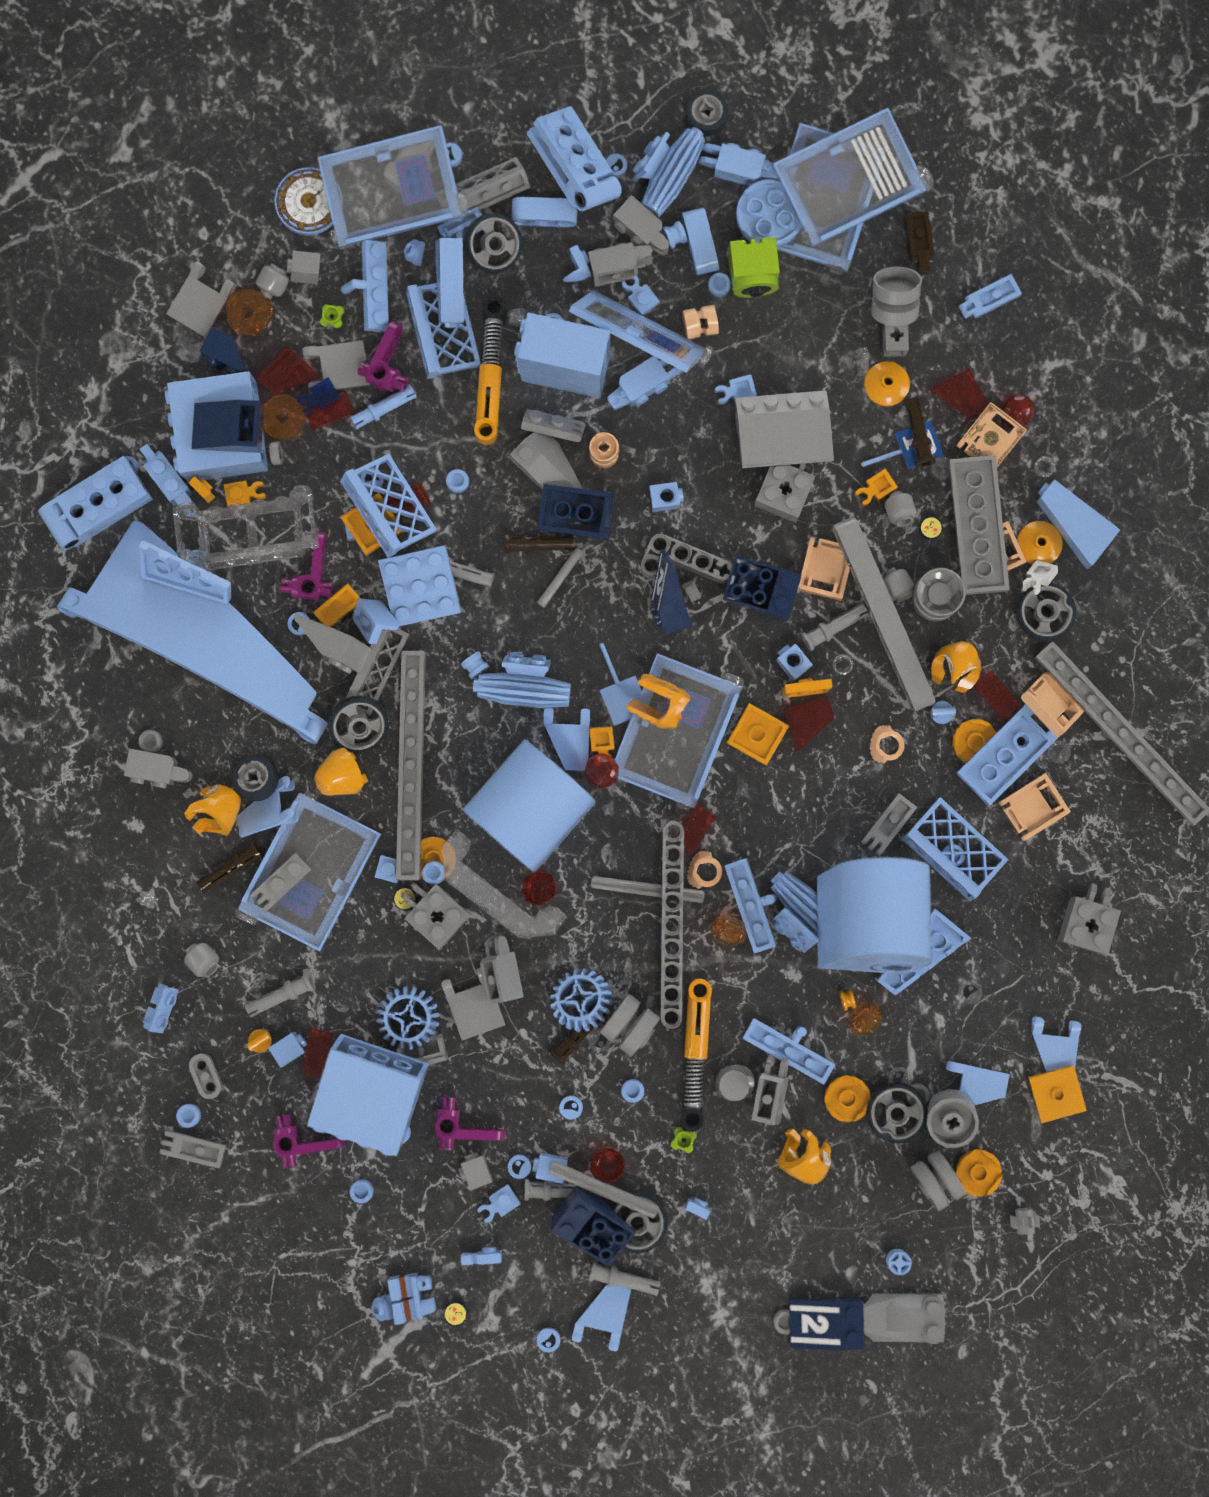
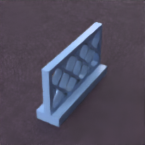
M437 283L418 287L417 284L408 286L406 296L427 379L436 378V375L479 367L481 363L464 294L465 326L462 323H458V328H461L468 334V339L465 343L453 337L458 328H455L450 335L440 328L443 323H439L436 326L428 320L431 311L438 314V308L434 307L438 302V297H436L431 305L423 299L422 292L431 291L437 295ZM437 332L448 338L443 348L434 343L433 337ZM450 341L462 347L457 356L445 350ZM464 349L473 354L474 362L465 363L459 359ZM442 353L453 359L450 366L440 368L438 359Z
M390 454L356 470L351 469L344 473L340 481L388 558L395 555L399 550L436 532L437 529ZM386 462L391 469L390 475L378 472L379 465ZM362 473L373 475L371 485L362 482L358 475ZM376 477L388 480L387 489L374 486ZM391 482L401 485L403 488L402 494L390 491ZM373 491L385 495L383 504L373 500L371 497ZM388 496L400 499L399 508L386 505ZM404 501L413 504L415 507L414 514L402 510ZM385 510L397 514L395 523L385 519L383 516ZM400 515L412 518L410 528L398 524ZM415 521L424 522L428 529L423 532L415 530ZM397 529L409 533L406 541L400 543L396 536Z
M941 797L935 801L902 838L907 845L968 901L976 899L982 892V889L1009 860ZM939 805L946 811L947 820H935V809ZM936 823H947L948 836H936ZM951 823H960L963 826L964 835L952 836ZM922 824H931L932 836H924L917 829ZM938 839H948L949 852H941L937 848ZM953 839H964L965 851L954 852ZM969 839H977L980 842L981 851H969ZM964 854L966 857V868H959L954 863V855ZM981 854L982 867H971L970 855ZM986 854H993L1000 862L995 867H987ZM971 871H983V881L979 886L972 880Z

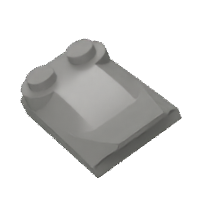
M872 1293L870 1299L863 1304L864 1335L874 1342H928L930 1344L944 1342L945 1306L942 1293Z

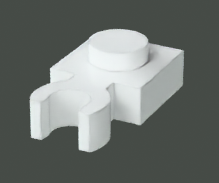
M1036 560L1026 573V579L1023 581V591L1034 587V594H1039L1041 585L1048 586L1057 575L1058 566Z

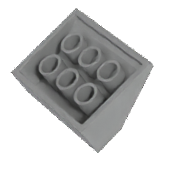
M827 391L735 398V419L742 468L834 461Z

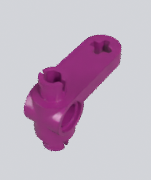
M395 321L389 323L371 363L368 364L362 361L360 365L363 368L358 367L357 373L360 376L366 377V382L374 385L378 390L393 392L395 389L404 392L406 390L404 385L408 386L409 378L400 376V370L388 366L403 332V325ZM380 373H385L383 378L377 379Z
M326 532L315 533L311 575H293L292 579L282 578L281 584L283 586L280 587L281 593H291L292 598L308 601L320 600L321 596L332 597L333 582H323L327 542ZM309 582L314 583V590L311 593H305V584Z
M441 1097V1108L436 1109L435 1137L440 1138V1150L446 1149V1143L447 1150H454V1139L505 1140L504 1129L460 1127V1109H455L456 1097H450L449 1104L448 1097ZM448 1119L453 1122L454 1128L452 1131L446 1132L442 1129L441 1123L443 1120Z
M286 1114L275 1117L277 1128L273 1129V1147L276 1156L282 1157V1168L298 1166L296 1155L346 1147V1141L336 1137L300 1143L296 1125H291V1115ZM287 1137L292 1141L291 1149L282 1147V1138Z

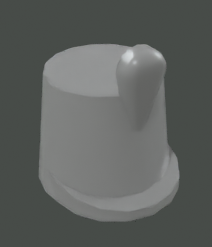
M740 1064L726 1066L719 1071L715 1079L716 1091L723 1099L728 1101H739L748 1097L755 1086V1078L751 1070Z

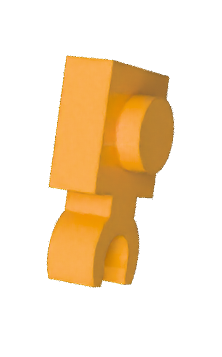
M884 469L865 482L868 488H860L854 495L865 494L867 499L861 505L866 506L870 503L873 496L879 501L898 487L887 470Z
M194 476L188 482L208 503L215 498L210 492L213 487L205 479L199 481Z
M247 481L224 484L227 507L234 508L251 505L250 498L253 497L257 500L265 499V493H256L257 488L264 487V483L257 481L250 487H248Z
M613 726L589 728L592 752L598 751L599 753L596 757V766L600 767V759L603 757L607 758L609 766H612L613 757L608 753V750L615 749Z

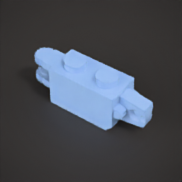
M706 143L703 146L705 152L719 156L718 160L702 156L699 160L702 166L715 169L714 177L751 186L759 180L775 179L777 181L778 179L772 166L773 163L765 160L766 155L762 154L759 150H745L734 143H722V146Z
M653 356L622 375L619 381V388L610 394L607 400L614 411L626 405L632 407L636 404L640 406L648 401V396L655 392L659 394L666 390L669 380L680 374L682 370L674 367L666 373L663 367L669 363L663 360L659 361L657 357Z
M148 444L140 448V451L147 459L143 462L144 468L170 503L175 507H181L188 515L196 512L197 506L190 497L194 493L179 473L175 471L167 457L160 451L154 453Z

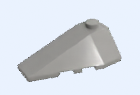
M534 432L525 438L510 454L511 461L542 490L544 484L583 489L562 448L552 436Z

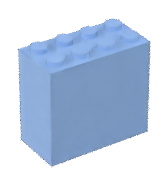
M528 313L527 319H522L520 326L522 340L521 342L517 341L514 353L516 355V367L518 368L517 373L520 374L521 381L601 399L610 359V330Z
M249 371L167 383L168 390L165 391L166 403L170 404L171 413H168L169 426L173 427L174 433L170 439L172 448L176 449L177 456L173 458L175 471H178L180 476L189 482L194 476L201 481L202 479L208 480L268 471L264 433L262 435L261 453L191 449L194 403L226 400L259 401L257 382Z
M340 1034L330 1049L307 1126L320 1133L327 1132L335 1135L340 1140L356 1142L363 1148L371 1147L379 1150L384 1155L397 1156L405 1140L429 1063Z

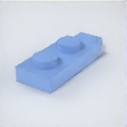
M1012 274L968 295L964 298L966 302L959 305V308L964 318L972 315L978 318L1018 298L1022 293Z

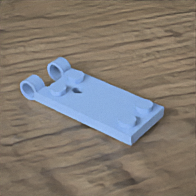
M1026 704L956 772L988 806L1058 739L1049 729L1045 732L1030 717L1034 712ZM1019 737H1022L1025 740L1023 746L1017 744V739Z

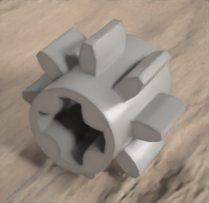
M1031 1208L1016 1209V1216H1010L1011 1227L1017 1229V1234H1034V1227H1040L1039 1215L1033 1214V1209Z

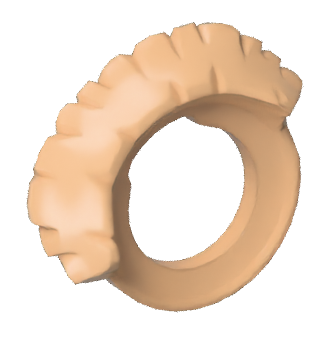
M890 725L879 726L873 732L870 743L872 758L878 763H886L887 760L897 759L903 753L904 740L898 732L892 730ZM891 736L897 740L898 750L896 753L888 755L880 749L879 744L882 738Z
M708 851L696 853L692 861H690L689 870L687 871L689 884L697 889L702 886H714L722 876L720 863ZM711 863L715 866L717 872L713 880L704 881L697 874V868L700 864Z

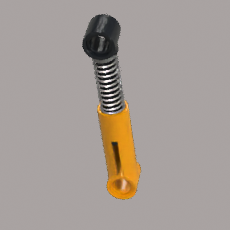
M496 295L487 297L483 303L486 326L484 329L486 331H484L485 339L483 340L485 342L483 344V363L479 366L476 421L474 427L476 439L483 445L493 444L498 437L502 367L498 366L500 364L498 362L500 354L498 353L501 352L499 350L501 348L499 341L502 340L500 338L502 336L500 329H502L501 325L506 317V307L504 300ZM499 306L501 309L498 313L493 314L489 312L490 307ZM487 399H490L489 418H486ZM484 427L492 429V433L489 436H482L480 431Z
M701 978L694 979L689 984L684 1057L689 1059V1061H687L688 1065L686 1066L688 1067L686 1070L688 1074H685L688 1076V1078H685L687 1080L685 1082L687 1084L685 1086L687 1088L685 1090L687 1095H684L686 1099H684L685 1103L682 1106L680 1120L682 1126L691 1132L698 1131L704 1124L703 1107L700 1101L702 1100L700 1096L703 1095L701 1093L703 1091L701 1089L703 1087L701 1079L704 1078L702 1076L704 1074L702 1072L704 1064L702 1063L708 1056L712 989L710 984ZM697 984H703L706 987V993L702 997L695 996L693 993V989ZM697 1002H701L700 1025H696ZM689 1113H696L699 1119L696 1124L689 1125L686 1123L685 1119Z

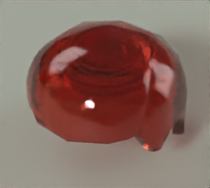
M1012 393L1006 396L999 407L1023 427L1029 425L1035 417L1033 401L1029 396L1022 393ZM1002 417V420L1012 428L1015 427Z
M596 754L588 759L585 766V776L587 781L596 788H610L617 783L620 768L613 757L607 754Z
M544 870L532 872L524 879L521 894L526 902L532 905H546L556 896L557 881L552 874Z
M612 1148L597 1150L590 1160V1172L595 1179L603 1183L611 1184L617 1182L622 1178L626 1169L623 1156Z

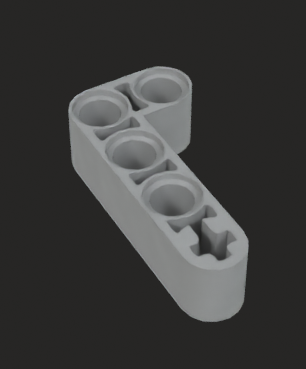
M656 534L652 537L641 562V573L646 578H655L656 570L653 572L647 571L645 564L651 561L658 565L660 551L656 550L653 545L657 541H663L666 544L665 550L674 565L717 583L725 584L728 582L733 566L725 559L664 534ZM677 550L686 551L687 557L683 560L677 559L674 554ZM704 558L707 560L708 566L703 569L699 568L696 565V560ZM714 562L716 563L714 567L715 569H713V572L711 573L709 571L711 570L712 563ZM725 567L727 569L726 573L728 574H725L724 577H721L719 575V570Z

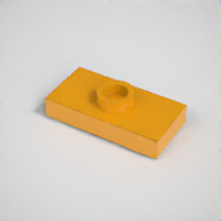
M347 584L313 613L323 625L332 628L355 609L358 599L361 598Z

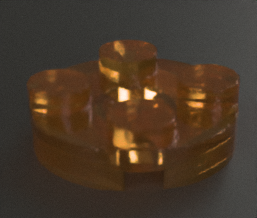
M252 289L235 292L229 298L226 305L229 325L236 332L254 336L264 331L269 325L273 314V308L266 296ZM246 307L253 308L252 317H245L246 311L244 309Z
M286 394L271 397L272 399L263 405V428L265 432L273 439L279 441H288L299 437L306 424V413L301 403L293 396ZM282 412H286V416L289 417L285 423H281L277 419V416H281Z

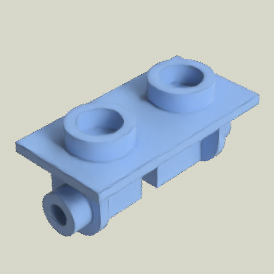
M476 207L464 213L463 217L452 219L437 228L442 238H463L464 240L470 224L483 214Z
M159 983L158 987H155L150 1002L157 1006L156 1008L148 1007L142 1021L144 1023L143 1028L148 1029L150 1032H164L172 1007L176 1003L179 989L170 988Z

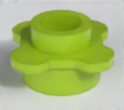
M324 305L322 307V318L320 319L321 325L324 327L330 325L340 328L342 326L341 316L344 314V309L341 306Z
M677 1127L674 1130L675 1138L671 1142V1147L674 1150L680 1149L686 1153H691L693 1151V1141L697 1137L696 1132L686 1131L682 1127Z

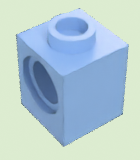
M677 482L651 485L649 488L652 512L679 509L680 502H684L682 488H678ZM664 492H669L673 495V499L665 502L660 496Z
M796 644L792 647L786 645L778 652L779 657L776 662L793 682L813 666ZM791 655L796 656L799 660L798 666H790L787 663V657Z
M292 1032L268 1049L280 1068L307 1052L305 1048L307 1042L301 1034L297 1035L296 1032Z
M542 1152L539 1158L535 1157L532 1171L537 1172V1179L563 1184L564 1180L550 1174L549 1168L553 1161L567 1166V1157Z

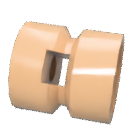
M714 305L703 306L700 308V311H697L695 308L682 310L687 340L698 338L701 336V333H704L705 336L719 334L718 319ZM700 319H704L705 324L701 325Z
M598 433L590 441L589 455L594 465L599 468H608L616 463L619 455V444L612 434Z

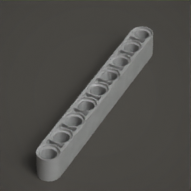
M853 516L833 525L836 539L910 708L913 712L935 704L932 690L857 519Z
M675 820L665 823L662 839L661 1022L669 1029L678 1027L682 1020L684 829L681 823ZM670 825H677L680 828V833L677 837L672 838L667 835L666 831ZM670 848H676L679 851L680 855L677 860L672 861L666 857V853ZM672 871L679 874V880L674 884L666 880V875ZM669 895H676L679 898V903L675 907H670L666 904V898ZM675 918L678 920L679 925L675 930H669L665 924L668 919ZM673 941L679 945L675 953L666 951L665 946L668 942ZM668 965L677 966L678 973L675 976H668L665 973ZM669 988H674L678 991V995L674 999H668L665 996V991ZM673 1011L678 1015V1018L674 1022H668L664 1018L665 1014Z

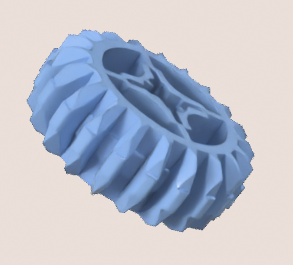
M574 969L573 976L565 973L567 978L565 981L561 978L558 979V982L561 984L560 987L553 986V990L557 994L550 995V999L556 1001L550 1005L553 1010H556L553 1013L554 1017L559 1018L558 1022L561 1025L566 1024V1028L569 1030L574 1027L577 1032H580L583 1026L585 1031H589L590 1024L598 1028L596 1021L599 1019L605 1022V1018L602 1016L603 1013L610 1014V1010L606 1006L613 1005V1002L608 999L612 996V992L607 990L610 987L609 984L603 982L604 978L601 975L597 976L595 971L588 973L587 969H583L580 974L577 969ZM582 984L595 986L597 992H586ZM573 988V993L570 996L566 997L569 991ZM583 995L585 997V1000H583L584 1002L580 1005L578 1003V1000H580L579 998ZM596 1004L595 1008L589 1013L590 1007ZM566 1008L577 1009L581 1017L568 1015Z
M405 986L403 987V994L400 993L399 989H395V998L389 993L386 997L390 1002L381 1001L380 1003L386 1009L377 1010L378 1014L384 1015V1018L377 1019V1023L384 1022L385 1025L379 1028V1032L387 1030L388 1034L383 1038L387 1040L392 1036V1046L397 1041H400L399 1048L401 1049L404 1048L405 1042L408 1043L409 1050L413 1049V1042H416V1045L421 1047V1038L425 1042H429L430 1038L426 1034L435 1035L436 1033L435 1030L431 1029V1026H439V1022L433 1021V1018L439 1017L440 1014L432 1013V1009L438 1006L437 1004L431 1006L428 1004L433 999L432 996L427 997L426 1000L423 999L426 991L422 990L419 995H416L417 987H413L411 993H409L408 987ZM401 999H409L403 1012L391 1011L396 1002ZM416 1001L424 1007L427 1018H423L415 1012ZM407 1011H410V1016L417 1020L410 1021V1024L406 1026V1019L400 1016L406 1015ZM390 1018L400 1022L401 1035L392 1028ZM413 1024L426 1025L419 1035L408 1037Z

